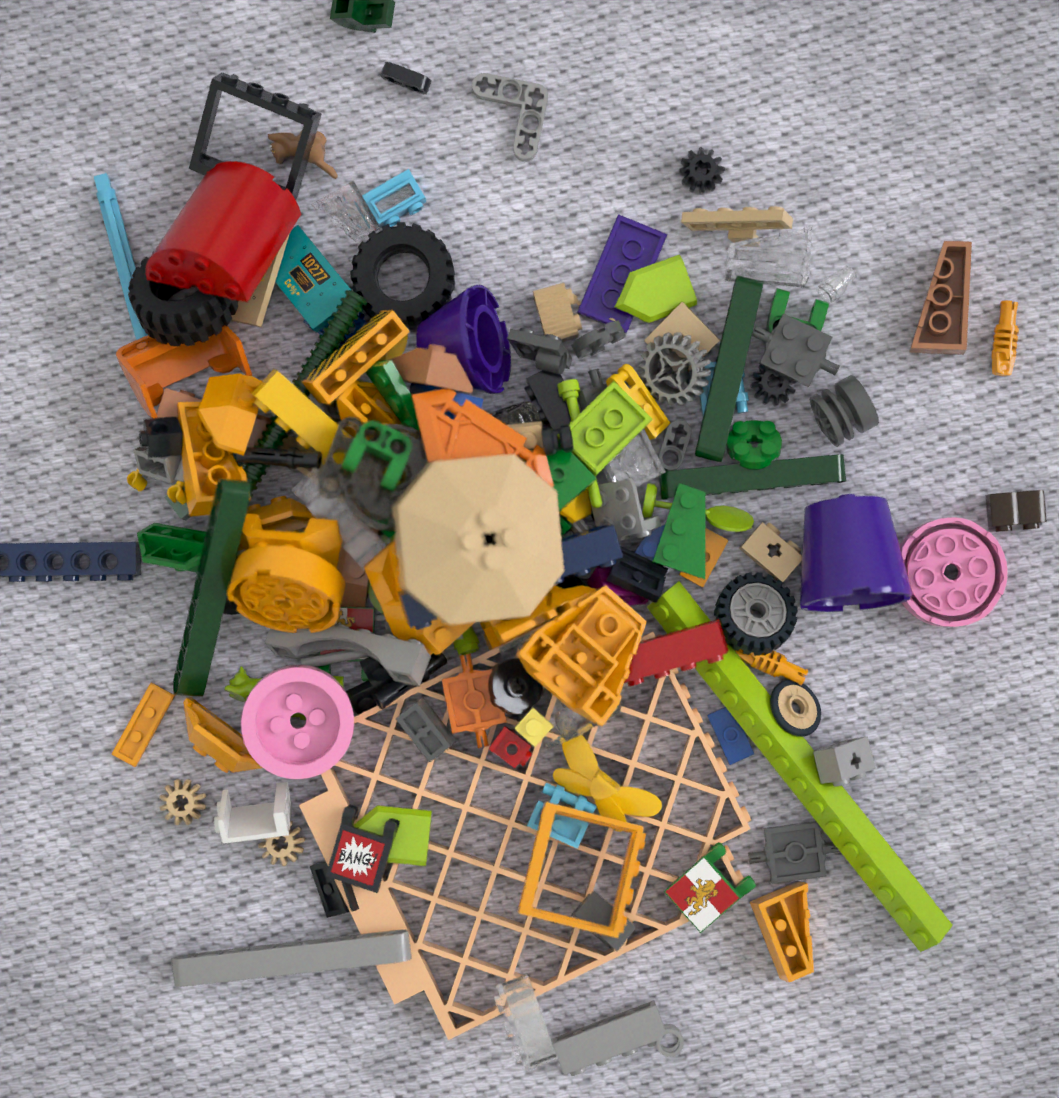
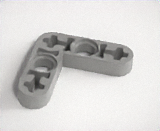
M488 73L478 74L472 81V90L477 98L521 107L513 152L520 161L528 162L532 160L537 154L548 103L546 88L537 83ZM483 80L488 81V86L496 88V82H499L498 96L494 95V89L488 88L485 92H480V87L477 84H482ZM506 86H514L517 89L518 93L514 98L508 99L503 95L502 91ZM535 91H539L540 96L544 97L538 100L536 110H542L541 113L535 110H525L526 107L532 108V98L529 95H534ZM535 117L539 124L535 129L528 130L523 125L524 119ZM525 135L536 136V139L530 137L529 148L533 150L523 155L518 146L524 145Z

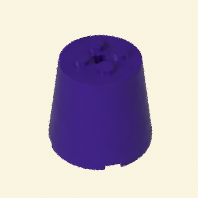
M844 494L840 495L839 498L822 500L805 507L800 607L802 610L810 612H843V606L859 605V610H867L896 605L910 600L912 590L886 498Z

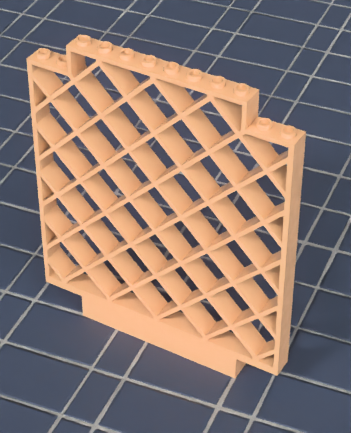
M547 623L472 659V664L482 663L494 667L499 663L488 660V658L518 643L519 646L515 658H519L517 654L526 643V640ZM650 632L642 636L640 641L657 636H655L654 632ZM461 665L420 684V686L410 689L386 706L385 709L398 703L390 726L367 718L382 710L378 706L354 717V724L358 722L387 732L374 771L341 759L335 764V766L372 778L358 818L356 816L354 824L367 814L378 781L416 793L412 809L419 808L423 796L462 809L450 847L429 841L428 849L447 855L434 893L394 879L399 863H393L387 879L384 874L378 893L352 885L359 909L351 912L342 882L334 879L360 934L408 930L412 959L399 963L376 965L394 1005L424 990L447 1039L450 1040L689 922L680 910L678 916L665 922L637 913L649 874L670 882H674L679 878V876L652 867L664 830L668 829L702 841L697 862L708 852L710 845H715L718 842L724 843L750 830L748 822L752 820L745 806L739 807L735 799L739 796V793L732 781L727 782L723 774L727 772V769L721 757L715 758L711 750L715 747V744L708 732L703 733L699 725L703 720L697 708L691 709L687 699L691 698L685 684L679 685L675 675L679 673L677 668L670 670L671 674L668 675V678L693 727L692 729L652 716L665 677L657 679L646 714L618 705L615 709L644 719L630 759L592 746L598 725L594 722L587 737V742L592 748L593 753L628 765L621 786H629L635 767L673 780L660 819L652 816L640 817L624 814L658 827L645 864L640 863L639 871L642 874L630 909H625L623 916H627V919L632 924L634 921L653 928L629 940L627 939L618 951L609 949L603 952L577 943L576 939L580 931L579 928L573 927L570 938L566 939L531 927L532 916L527 915L523 924L485 911L497 873L525 882V873L501 866L500 863L513 827L534 835L537 833V830L528 827L526 823L516 820L528 782L543 787L546 782L557 786L556 783L531 775L543 739L534 747L525 773L486 759L497 725L491 726L487 737L489 746L483 748L481 757L452 747L445 750V753L478 764L465 802L425 789L435 759L430 763L428 761L420 787L381 773L393 736L396 735L412 741L405 731L396 728L398 724L396 718L401 715L406 698L416 693H421L446 702L444 694L427 688L441 682L442 679L463 672ZM553 694L545 714V718L548 721L557 700ZM446 708L442 722L447 727L449 714ZM506 716L508 724L516 726L520 722ZM650 722L688 734L675 774L637 761ZM549 731L546 737L562 742L563 735ZM696 737H698L723 788L721 790L683 777ZM483 766L523 779L510 818L470 804ZM333 767L321 774L328 790L299 805L328 866L341 825L343 810L350 805ZM680 783L718 796L705 835L667 822ZM564 789V791H567V792H569V793H571V794L576 795V796L579 797V794L572 793V792H570V791ZM584 796L587 797V801L596 805L593 797ZM728 798L740 825L713 838L725 800ZM565 803L564 807L570 808L571 805ZM467 812L507 825L495 863L455 850ZM607 827L600 849L580 842L578 850L597 856L585 894L546 881L558 843L572 847L549 836V840H552L538 880L532 907H537L543 889L582 902L588 894L593 892L604 859L623 865L624 857L607 852L613 829ZM725 845L726 854L721 859L736 887L743 879L740 870L734 871L730 863L734 860L729 847ZM452 857L492 871L479 908L439 895ZM391 888L431 901L418 939H415ZM436 903L476 917L464 954L424 940ZM481 919L521 932L509 969L469 956ZM527 935L566 948L556 976L543 982L515 972ZM421 949L460 963L447 1000L444 999ZM572 951L592 957L566 970ZM466 965L505 978L497 1005L485 1011H480L454 1002ZM511 981L531 987L505 1000ZM451 1012L469 1017V1019L456 1024Z

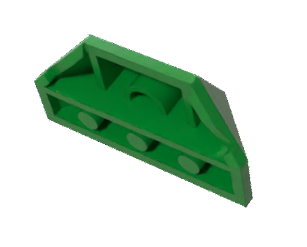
M153 523L137 532L142 561L144 563L174 568L176 571H190L197 574L206 532Z

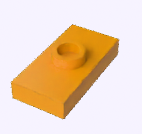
M705 527V580L680 572L679 575L703 588L729 540Z

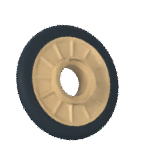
M789 679L779 682L774 687L771 693L770 706L777 723L786 732L795 736H808L815 732L821 721V707L813 691L804 683L799 685ZM792 702L798 704V706L800 707V714H797L792 709Z

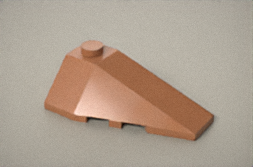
M429 344L428 349L416 348L391 359L401 378L406 383L431 385L458 392L472 393L473 387L456 355L445 353V347Z

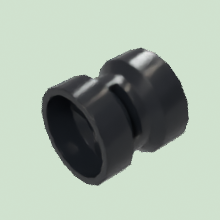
M570 424L561 425L559 429L554 430L550 427L542 429V440L546 456L555 455L557 451H564L565 453L574 452Z

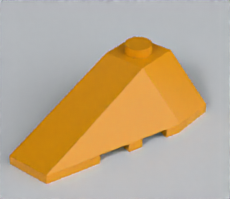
M178 402L177 404L178 421L182 430V465L189 516L210 515L217 482L220 478L247 481V475L243 467H239L233 452L218 448L214 444L213 437L197 414L201 402Z

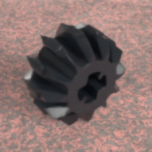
M700 147L698 155L690 150L688 158H682L681 164L684 167L679 169V175L685 176L682 179V185L692 183L689 189L690 192H694L696 186H698L699 192L702 195L705 193L706 186L713 192L716 188L715 183L721 184L723 178L720 174L724 173L725 167L718 166L722 161L720 156L712 158L714 154L713 149L706 155L704 154L703 147ZM698 166H699L701 169L707 168V171H706V174H705V175H704V173H702V172H700V173H697V172H696L697 169H698Z
M759 365L758 368L761 373L753 372L752 377L757 382L750 384L751 388L760 389L754 394V397L759 398L763 394L765 397L762 404L764 405L769 402L770 398H772L773 406L779 405V398L784 403L788 402L787 394L793 395L796 391L789 385L795 384L796 381ZM769 377L772 380L776 378L779 380L780 383L777 385L780 387L779 389L775 386L771 388L768 386V383L771 381L768 379Z

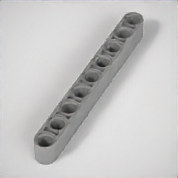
M393 930L192 953L184 958L183 955L171 958L175 986L184 987L399 963L412 959L408 930Z

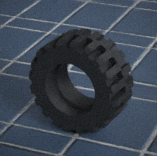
M397 222L395 227H390L387 224L381 226L382 231L378 233L372 231L368 234L369 239L366 242L362 241L357 247L359 252L353 256L351 262L353 270H350L352 288L355 293L366 299L367 305H363L362 308L371 319L381 310H393L406 328L414 330L417 329V326L422 321L451 301V294L455 289V272L452 258L446 249V245L441 239L438 240L435 233L427 229L425 231L421 228V225L414 223L412 226H406L405 222ZM400 253H410L421 258L426 264L429 273L428 284L424 291L415 298L404 301L391 299L383 293L379 286V269L391 256Z
M147 256L141 261V267H136L133 272V278H131L128 287L129 301L146 334L162 344L169 342L171 346L180 347L181 344L193 346L195 342L201 341L203 343L208 341L209 337L213 334L217 336L221 333L224 325H229L233 319L231 315H235L239 300L206 294L200 290L183 300L168 301L174 294L186 288L147 280L146 265L149 260Z

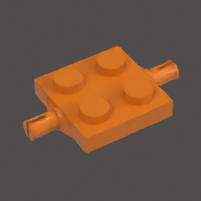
M466 654L468 665H466L465 656L461 655L459 657L463 672L455 677L442 679L452 734L463 731L475 732L477 748L483 747L481 736L484 747H487L489 744L486 729L493 725L507 723L505 712L501 711L498 707H494L490 702L488 681L492 669L484 671L474 670L471 654Z

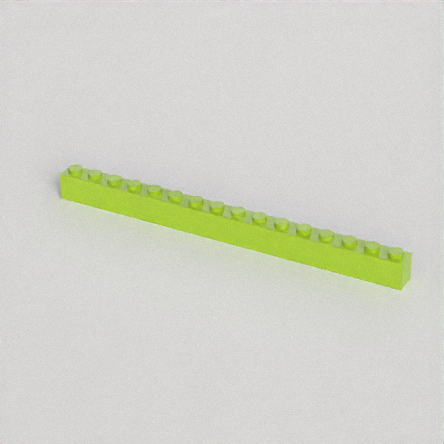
M680 581L662 593L657 603L651 602L646 607L667 634L711 621ZM727 644L729 651L723 655L724 659L710 664H708L707 660L696 662V671L919 952L938 945L953 926L952 923L842 785L834 787L832 782L821 784L813 748L803 736L792 735L777 723L771 711L770 694L731 645Z

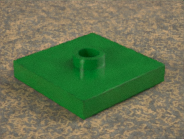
M557 451L555 455L546 456L554 485L552 488L557 491L559 512L596 480V477L572 452Z

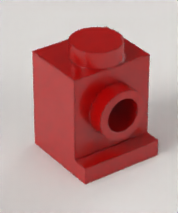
M504 726L488 748L514 768L518 764L523 767L533 754L529 751L532 745L507 726ZM515 744L518 748L517 752L509 754L507 752L508 745Z

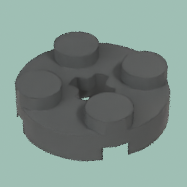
M617 320L605 324L607 330L605 328L597 330L596 328L576 339L571 347L578 359L589 354L593 356L605 350V344L609 342L613 344L625 338L626 335L620 321Z

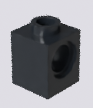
M177 416L144 419L143 430L139 431V442L141 447H145L148 458L182 455V430Z

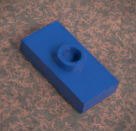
M726 707L707 715L729 765L754 755L744 730Z

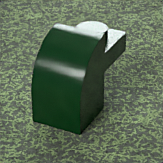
M332 0L330 19L351 30L376 33V30L380 28H392L395 1Z

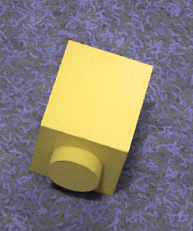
M532 707L514 729L536 747L554 726Z

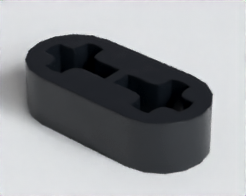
M385 62L380 74L381 78L423 95L427 94L432 82L431 79L423 74L391 62Z

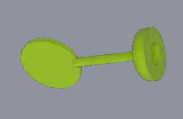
M647 483L642 511L643 518L652 517L654 507L669 510L672 503L656 500L657 486L655 484ZM721 505L713 506L708 510L705 509L706 520L719 529L741 532L751 529L754 524V519L748 512L736 507Z

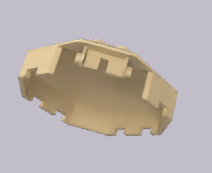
M514 454L428 462L392 506L396 528V555L399 560L400 575H398L399 587L442 623L451 625L529 616L564 572L557 491ZM494 532L496 544L485 547L483 545L485 539L482 535Z

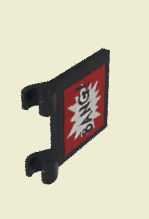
M350 804L343 810L341 825L326 876L378 893L400 821L390 818L385 823L383 836L354 827L353 824L359 809L357 806Z

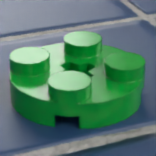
M749 420L744 422L737 421L733 424L727 440V452L732 460L734 457L740 462V466L748 469L765 468L771 465V461L778 458L781 453V435L776 430V425L773 422ZM750 442H758L757 447H752Z

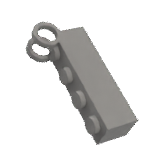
M654 1000L552 1038V1044L563 1074L570 1073L571 1076H576L585 1072L586 1067L590 1065L603 1066L610 1063L612 1057L620 1054L623 1057L632 1055L638 1051V1047L646 1044L648 1047L657 1046L658 1051L666 1057H674L682 1051L684 1040L676 1026L672 1024L663 1025ZM665 1034H675L678 1037L677 1043L672 1047H664L660 1042Z

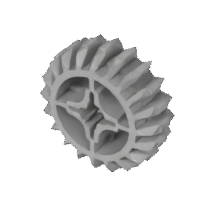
M668 332L664 334L663 338L657 336L654 338V343L650 342L646 345L648 351L641 354L645 361L639 363L638 366L645 369V372L641 373L639 377L647 379L644 385L646 388H652L650 395L655 396L659 394L658 402L662 403L666 399L668 405H674L676 401L679 405L685 404L686 400L692 402L696 399L695 395L699 396L703 393L702 387L707 386L709 383L705 377L711 375L712 371L706 369L705 366L709 365L711 360L703 359L702 356L707 353V350L699 351L697 349L700 341H695L691 344V335H686L682 338L681 332H676L673 336ZM670 348L681 351L686 355V358L679 357ZM658 359L662 365L660 372L658 371ZM683 364L678 368V371L667 374L668 371L672 370V366ZM691 365L692 379L689 382L690 377L688 375V368ZM663 380L671 381L675 387L678 386L679 389L670 387Z

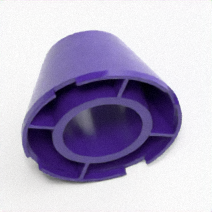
M479 284L468 287L419 324L416 333V347L428 349L429 344L445 347V353L456 355L473 390L489 394L501 393L504 391L503 383L509 381L511 349L510 342L507 339L506 323L499 320L495 308H499L498 302L485 286Z

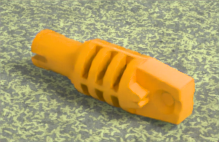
M1010 300L1000 302L999 324L994 327L995 334L993 335L994 342L992 344V374L1003 377L1012 374L1017 353V334H1019L1018 326H1016L1018 302L1014 301L1012 303Z
M742 649L739 651L735 650L743 662L773 677L781 675L802 685L806 679L804 675L807 676L808 669L787 661L785 655L774 650L771 653H762L758 656H754L752 652L749 655L743 654L744 650Z

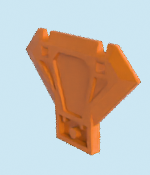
M444 388L412 395L427 462L514 454L516 457L519 456L526 461L525 464L551 487L554 486L543 448L536 445L533 451H530L523 446L527 440L523 435L467 399L462 406L453 401L456 395L455 391ZM446 410L455 415L453 420L444 415Z

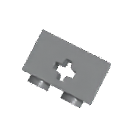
M868 736L844 740L813 751L821 784L832 782L834 787L850 783L849 778L850 780L866 777L865 772L876 768Z

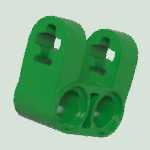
M776 288L768 314L766 331L771 333L773 331V324L778 323L782 314L785 313L790 291ZM815 299L808 321L794 319L821 331L829 302Z
M368 421L362 425L354 438L341 467L354 473L364 451L390 462L380 486L394 491L412 447L411 441L406 435L376 421ZM374 431L378 435V441H367L364 437V432ZM390 444H401L404 448V453L400 455L394 454L390 449Z

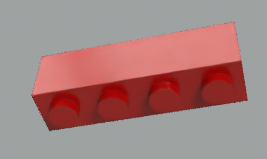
M716 619L640 641L628 669L630 671L628 678L625 679L624 683L627 682L628 686H634L643 683V678L654 675V678L658 679L670 675V670L680 667L681 671L696 668V662L707 660L708 664L723 660V655L727 654L729 650L720 620Z

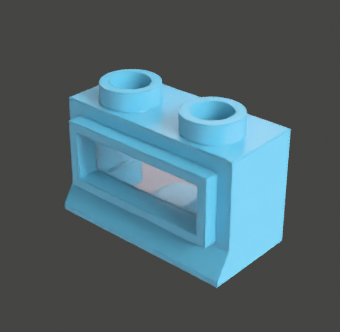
M409 169L362 195L364 202L380 229L382 228L381 226L387 224L390 227L397 225V222L401 221V216L408 212L410 215L418 213L424 208L423 204L426 203V198Z

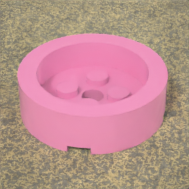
M956 517L930 521L915 528L900 544L912 590L910 600L902 604L913 616L925 623L940 627H958L972 624L988 615L1005 591L1008 575L1004 552L996 538L973 521ZM949 564L955 565L958 569V576L954 580H950L944 575L945 568Z
M308 665L278 668L264 676L248 695L242 712V736L250 755L265 770L288 779L311 778L332 768L347 751L354 730L352 705L343 686L329 673ZM295 713H302L306 717V724L300 728L293 727L290 723L291 716Z

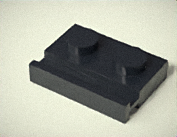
M620 546L623 557L616 559L617 563L610 567L607 581L657 603L661 597L666 579L665 576L669 568L654 563L652 560Z
M326 861L309 866L326 917L329 918L350 912L335 880L326 876L328 869ZM342 882L351 912L358 910L359 906L352 885Z

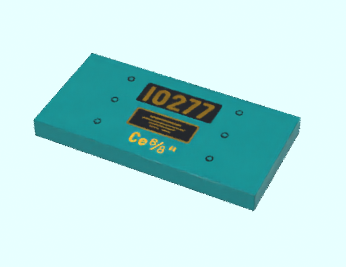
M300 226L294 227L289 234L275 282L314 332L317 333L328 325V320H332V313H336L338 310L336 306L342 303L340 299L342 297L345 298V291L351 289Z

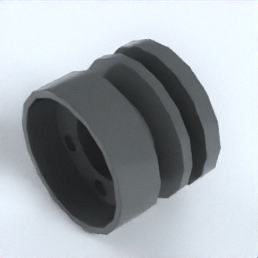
M852 375L835 383L834 388L837 397L830 390L824 389L821 392L822 397L815 394L809 399L819 428L836 447L844 444V438L849 441L854 438L852 425L858 432L864 433L879 424V417L871 398L859 380Z

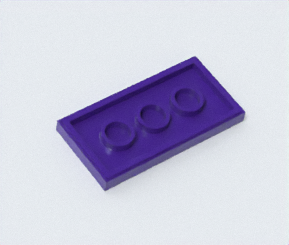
M618 214L577 314L604 325L613 322L609 318H614L615 321H620L624 333L627 334L634 316L614 306L621 295L629 273L656 263L668 234Z

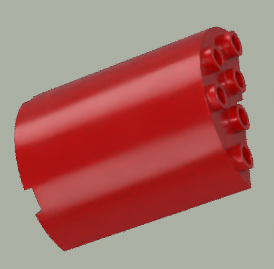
M226 161L216 164L213 169L207 171L149 258L146 265L147 280L190 289L192 285H197L198 289L203 293L248 302L301 215L297 201L288 188L283 190L273 181V175L257 166L238 161Z

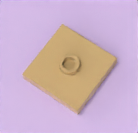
M681 302L644 340L647 344L650 342L654 343V338L657 336L663 338L665 333L670 332L673 336L674 333L681 332L682 338L686 335H691V344L695 341H700L697 349L699 351L705 349L707 353L720 341L684 302ZM670 348L679 357L686 358V355L681 351ZM681 363L678 366H672V370L674 372L678 371V368L681 367L683 364ZM691 365L688 368V372L692 369Z

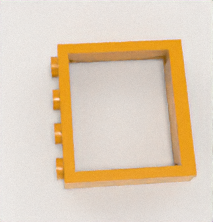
M544 802L517 912L618 938L619 932L623 933L627 922V916H623L625 905H630L634 889L630 888L632 877H637L640 867V861L636 860L638 850H643L645 846L646 833H643L644 827ZM555 814L630 833L609 926L532 907Z

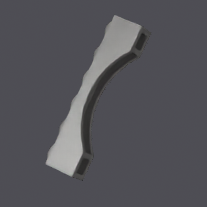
M335 624V626L315 633H311L309 629H297L296 633L270 629L264 642L275 655L293 659H300L309 654L324 650H353L366 654L378 661L388 671L394 681L420 686L431 657L424 644L417 640L409 639L408 641H403L390 634L379 636L366 629H359V631L351 630L342 624Z

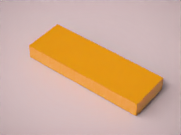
M151 682L116 744L112 755L136 767L175 695Z

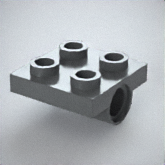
M520 328V330L510 329L507 337L508 341L519 357L536 361V369L559 375L563 373L565 368L570 369L573 359L559 337L552 334H546L545 337L536 335L534 331L526 328Z

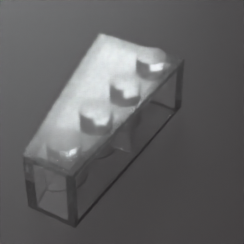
M315 467L291 491L305 503L308 510L317 519L338 521L342 537V547L364 570L363 566L391 541L384 533L380 537L375 533L373 528L376 524L366 513L360 516L354 508L357 506V503L348 493L342 496L338 492L336 487L339 483L329 472L324 476Z

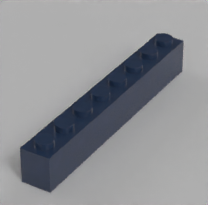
M605 523L561 538L564 572L555 584L563 582L564 577L574 574L575 577L591 572L590 568L598 565L601 568L616 564V559L622 558L623 554L614 525ZM404 590L397 592L406 622L410 628L415 626L416 630L431 626V621L437 619Z

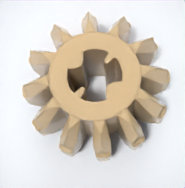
M180 779L174 780V787L171 785L165 786V791L169 795H160L159 799L167 802V804L160 806V810L168 809L169 813L165 816V819L170 820L175 816V825H180L182 820H184L186 825L191 824L192 817L195 819L201 817L197 809H206L204 803H199V800L204 799L206 794H196L201 787L199 784L190 789L191 779H186L183 785ZM181 795H183L182 799H188V804L184 807L185 809H182L183 805L178 806L177 801L181 799Z
M290 820V829H291V827H292V825H293V821ZM300 827L295 828L293 831L289 829V835L283 836L287 839L284 842H288V846H284L282 849L277 847L279 843H275V839H279L282 836L263 838L267 841L258 844V848H267L262 857L267 858L271 854L273 856L270 862L272 865L276 864L278 858H280L282 866L287 865V857L290 861L295 862L297 856L294 852L301 854L304 851V848L296 845L305 841V837L296 838L295 836L301 831Z

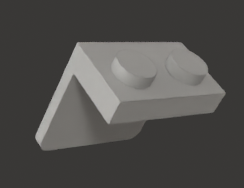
M633 479L598 484L602 505L600 508H594L591 505L596 526L605 523L614 525L618 541L629 539L630 535L635 534L636 538L652 535L651 530L661 526L659 516L643 518Z

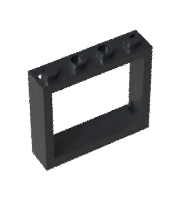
M221 72L213 77L189 169L205 175L216 164L224 162L206 154L223 91L304 125L286 187L279 185L283 190L288 188L295 200H297L322 114L308 108V104H297L290 101L289 97L284 94L270 93L264 90V87L260 84L241 81L235 74L228 75Z

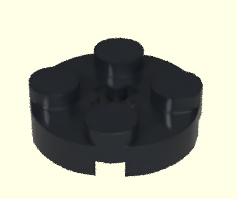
M519 658L508 659L496 664L492 669L488 681L490 702L494 707H498L501 711L508 714L526 713L541 699L543 686L527 672ZM514 678L516 683L521 685V689L516 690L515 693L510 687Z

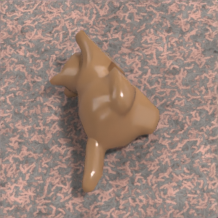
M302 131L297 136L293 133L268 134V139L274 141L270 144V150L276 158V164H283L287 157H295ZM317 131L308 162L315 164L333 179H337L338 175L335 169L324 161L326 137L323 133Z

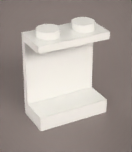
M288 782L277 783L275 801L272 803L233 808L228 789L223 790L221 801L217 802L218 816L214 817L215 831L221 834L222 843L289 835L292 803Z

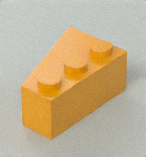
M801 881L750 901L778 976L789 983L814 972L812 937L809 931L810 910L807 903L808 883Z

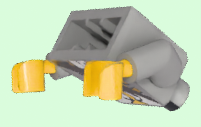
M139 446L133 449L137 470L127 476L128 484L141 492L147 486V480L142 475L170 484L177 481L176 484L169 487L167 495L174 503L178 501L182 505L185 504L187 500L185 490L183 489L182 455L148 458L145 447Z

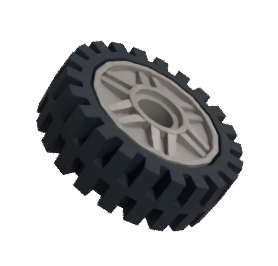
M752 572L746 573L744 576L739 575L733 581L731 580L720 593L715 604L714 616H716L715 620H720L726 643L728 645L732 643L734 650L739 651L742 649L744 650L743 654L749 655L752 652L754 656L761 655L762 653L768 654L781 647L792 634L798 618L796 617L798 609L797 606H794L796 600L794 596H789L791 591L788 587H782L783 582L779 579L776 582L772 580L774 576L768 574L766 577H763L761 572H757L755 575H752ZM750 610H757L761 618L754 617Z

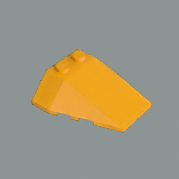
M246 514L240 543L245 550L267 545L297 548L321 557L337 569L339 552L342 547V537L337 520L311 518L304 533L263 530L258 514Z
M603 586L535 631L517 655L527 672L564 705L595 724L603 726L619 705L620 693L625 679L628 678L630 672L628 669L633 655L636 654L647 621L607 586Z

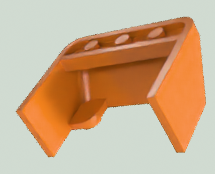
M225 325L222 327V332L217 336L213 334L209 337L208 341L203 343L198 341L193 346L181 344L180 347L171 346L169 342L162 344L147 335L122 346L116 352L118 362L139 404L151 419L158 418L154 406L161 403L164 387L208 367L220 373H229L238 367L246 376H253L241 340Z

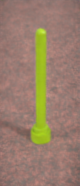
M570 379L557 384L559 396L563 398V401L567 402L571 422L580 414L577 401L580 387L577 379ZM596 479L587 489L591 505L594 508H600L602 499Z

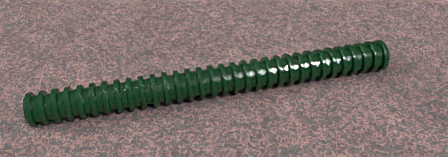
M351 290L345 291V298L342 297L340 299L341 305L336 306L337 312L332 313V320L327 321L328 327L323 328L324 334L318 336L320 340L314 343L315 349L310 350V357L305 358L306 364L301 365L302 371H298L296 374L298 375L297 379L292 380L293 385L308 399H310L309 395L311 393L302 383L303 379L340 347L341 342H345L344 336L350 333L348 329L350 327L353 328L354 319L358 320L359 318L357 314L359 312L362 313L363 305H367L365 298ZM276 415L271 416V423L266 424L267 430L262 431V438H258V445L253 447L278 449L280 445H284L283 439H287L289 435L275 422L278 418ZM244 463L245 467L243 469L247 475V481L250 483L251 498L254 495L252 493L253 490L258 489L257 483L262 482L261 476L266 475L267 472L265 470L270 468L271 465Z

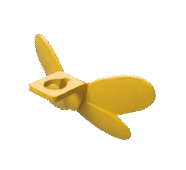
M569 730L563 735L562 749L570 769L558 768L554 770L553 779L558 785L565 787L566 790L572 793L593 797L600 815L607 818L627 822L624 814L651 817L660 812L662 803L656 795L639 788L620 786L599 769L593 750L582 734Z

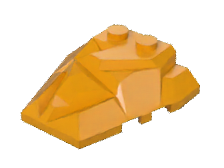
M395 539L363 566L392 634L399 640H417L424 644L429 655L433 653L438 655L475 623L449 625L436 619L431 621L432 625L418 630H416L415 626L410 628L406 622L397 593L402 591V589L399 587L398 575H400Z
M583 585L567 589L554 586L551 587L529 616L479 621L485 633L483 635L489 651L549 622L554 617H558L597 590Z

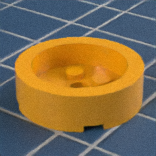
M258 546L250 548L238 556L227 595L229 601H234L237 604L236 610L240 614L259 625L289 633H296L297 629H309L311 633L326 630L336 623L345 591V581L341 573L332 564L317 555L286 546Z

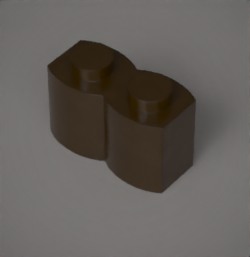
M1044 490L985 495L988 527H995L996 532L1013 531L1012 525H1023V530L1040 528L1039 523L1047 522Z

